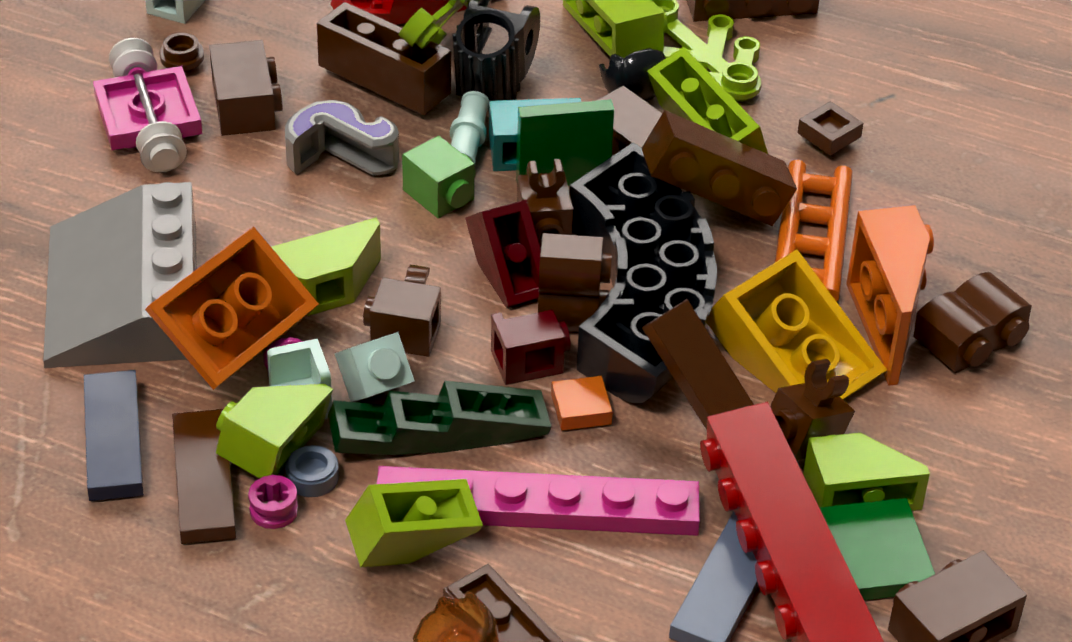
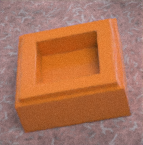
M602 376L551 382V396L561 431L612 425L613 411Z

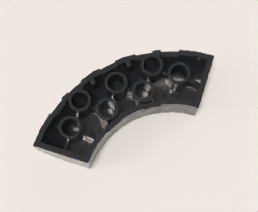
M633 142L572 183L569 193L573 206L572 232L578 236L603 237L602 253H612L610 279L613 288H611L606 299L594 314L579 326L577 371L586 377L602 376L606 390L614 396L630 403H643L666 385L673 376L642 327L686 299L705 326L714 301L717 263L713 251L714 240L706 218L702 219L694 207L695 198L691 192H683L679 187L651 176L641 147Z

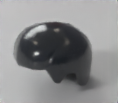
M651 48L633 52L625 58L612 54L608 69H606L604 64H599L605 88L610 93L624 86L645 101L653 99L656 95L647 71L666 59L662 51Z

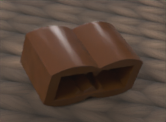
M543 233L539 267L538 312L553 310L558 322L564 321L570 333H579V326L594 314L610 292V290H600V283H610L612 253H602L603 237Z
M991 272L980 273L964 282L954 292L941 294L926 303L917 312L913 337L954 372L962 371L969 366L977 367L987 360L992 351L1002 349L1008 345L1014 346L1026 336L1029 330L1028 322L1032 305Z

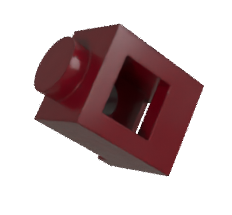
M553 310L504 319L502 313L491 314V352L505 385L563 374L564 352L570 351L571 340L566 323L564 321L558 322Z

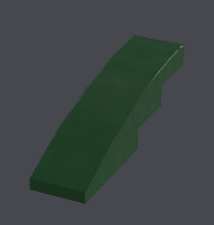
M444 381L439 395L389 390L384 405L333 400L328 413L335 453L378 455L443 453L497 446L548 435L552 428L541 390Z

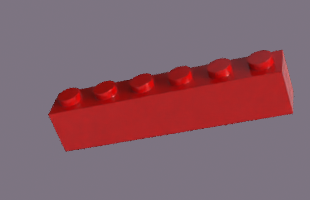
M768 401L708 416L707 439L700 441L702 459L708 472L716 471L719 478L718 492L725 511L733 510L738 519L736 521V531L742 550L745 553L753 552L757 563H755L756 579L764 596L771 594L775 602V620L781 637L784 640L791 638L792 642H884Z

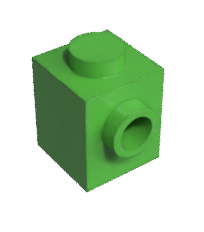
M437 136L402 154L403 190L436 218H440L474 200L475 163L441 136Z

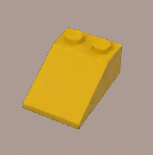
M798 249L725 293L711 308L706 322L730 356L775 393L778 388L805 383V371L812 361L828 359L831 362L826 372L827 382L831 377L846 375L849 378L848 388L840 396L843 400L887 370Z

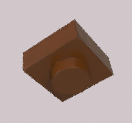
M830 101L800 118L797 133L827 154L832 155L861 138L864 123Z

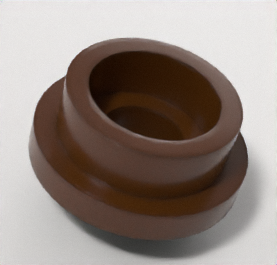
M175 33L169 35L163 41V46L159 52L160 61L166 68L182 66L184 72H188L203 62L204 49L194 35Z

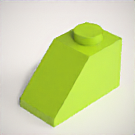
M326 384L252 387L238 403L229 402L221 412L216 424V429L221 431L216 454L258 478L278 475L284 469L285 462L291 453L298 448L304 447L323 426L333 388Z
M860 432L809 438L803 475L819 507L907 498L911 510L916 511L923 509L930 472L926 465Z
M467 479L368 485L345 519L360 568L412 563L478 532L483 526Z

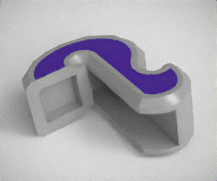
M338 100L314 102L297 111L289 118L285 125L287 166L296 174L301 173L318 160L320 154L324 151L332 153L373 176L385 175L394 171L398 166L399 131L397 126L382 116L377 117L373 123H366L360 110L349 103Z

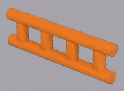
M793 160L789 163L788 169L797 190L781 214L775 262L796 249L803 254L824 256L823 269H812L837 302L840 297L853 173L851 168L843 165L838 166L834 170V177L807 174L806 164L801 160ZM803 192L831 195L830 207L802 203ZM799 223L828 225L827 237L798 234Z

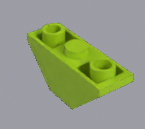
M377 217L271 246L319 303L307 316L355 302L381 260L380 222Z

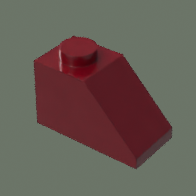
M527 199L465 217L478 265L504 306L508 307L538 298L541 249Z

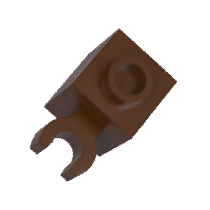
M554 159V169L550 173L538 174L536 162L529 161L526 168L527 175H517V202L527 199L540 247L543 233L572 235L573 206L560 159Z
M410 264L405 281L382 277L376 296H368L364 307L363 324L364 326H370L371 341L398 332L405 353L430 356L441 324V287L426 285L430 267Z
M828 359L812 361L807 366L804 376L805 383L778 388L770 406L796 461L806 459L809 438L845 434L855 413V410L840 397L848 388L849 378L846 375L831 377L827 382L826 372L831 364Z

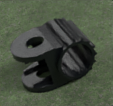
M470 0L464 12V19L457 25L456 33L452 34L456 95L461 96V100L462 96L470 91H478L485 94L489 101L517 99L516 94L520 91V82L526 77L537 48L540 31V11L538 7L527 5L523 7L520 14L490 8L491 0ZM489 23L505 28L508 31L509 37L507 44L494 53L482 54V50L492 32Z

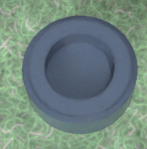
M315 445L304 446L293 451L285 462V476L295 484L298 495L319 497L329 493L336 487L339 480L338 459L332 451L325 447Z

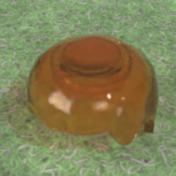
M467 591L465 598L458 599L442 596L438 599L433 611L426 614L420 620L413 635V642H499L498 624L488 607L474 593Z

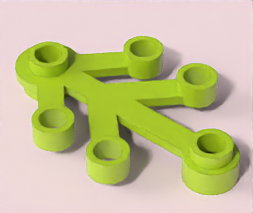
M449 0L445 6L432 16L425 9L420 8L409 19L398 35L410 46L414 47L417 45L422 50L431 41L440 44L447 35L442 27L464 5L467 7L470 0Z
M652 0L666 14L668 22L666 33L682 47H685L704 68H708L711 71L709 73L735 101H745L759 94L761 78L756 67L752 65L759 59L760 42L757 39L749 36L737 38L734 42L733 51L735 62L728 63L722 57L726 41L730 40L733 36L734 21L731 17L718 14L709 18L707 36L709 38L706 44L678 20L679 4L676 0ZM664 46L663 54L667 58L681 48Z

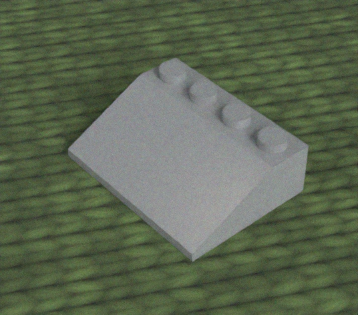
M164 182L141 185L50 226L44 368L187 359L145 309L197 269L196 221L192 182Z

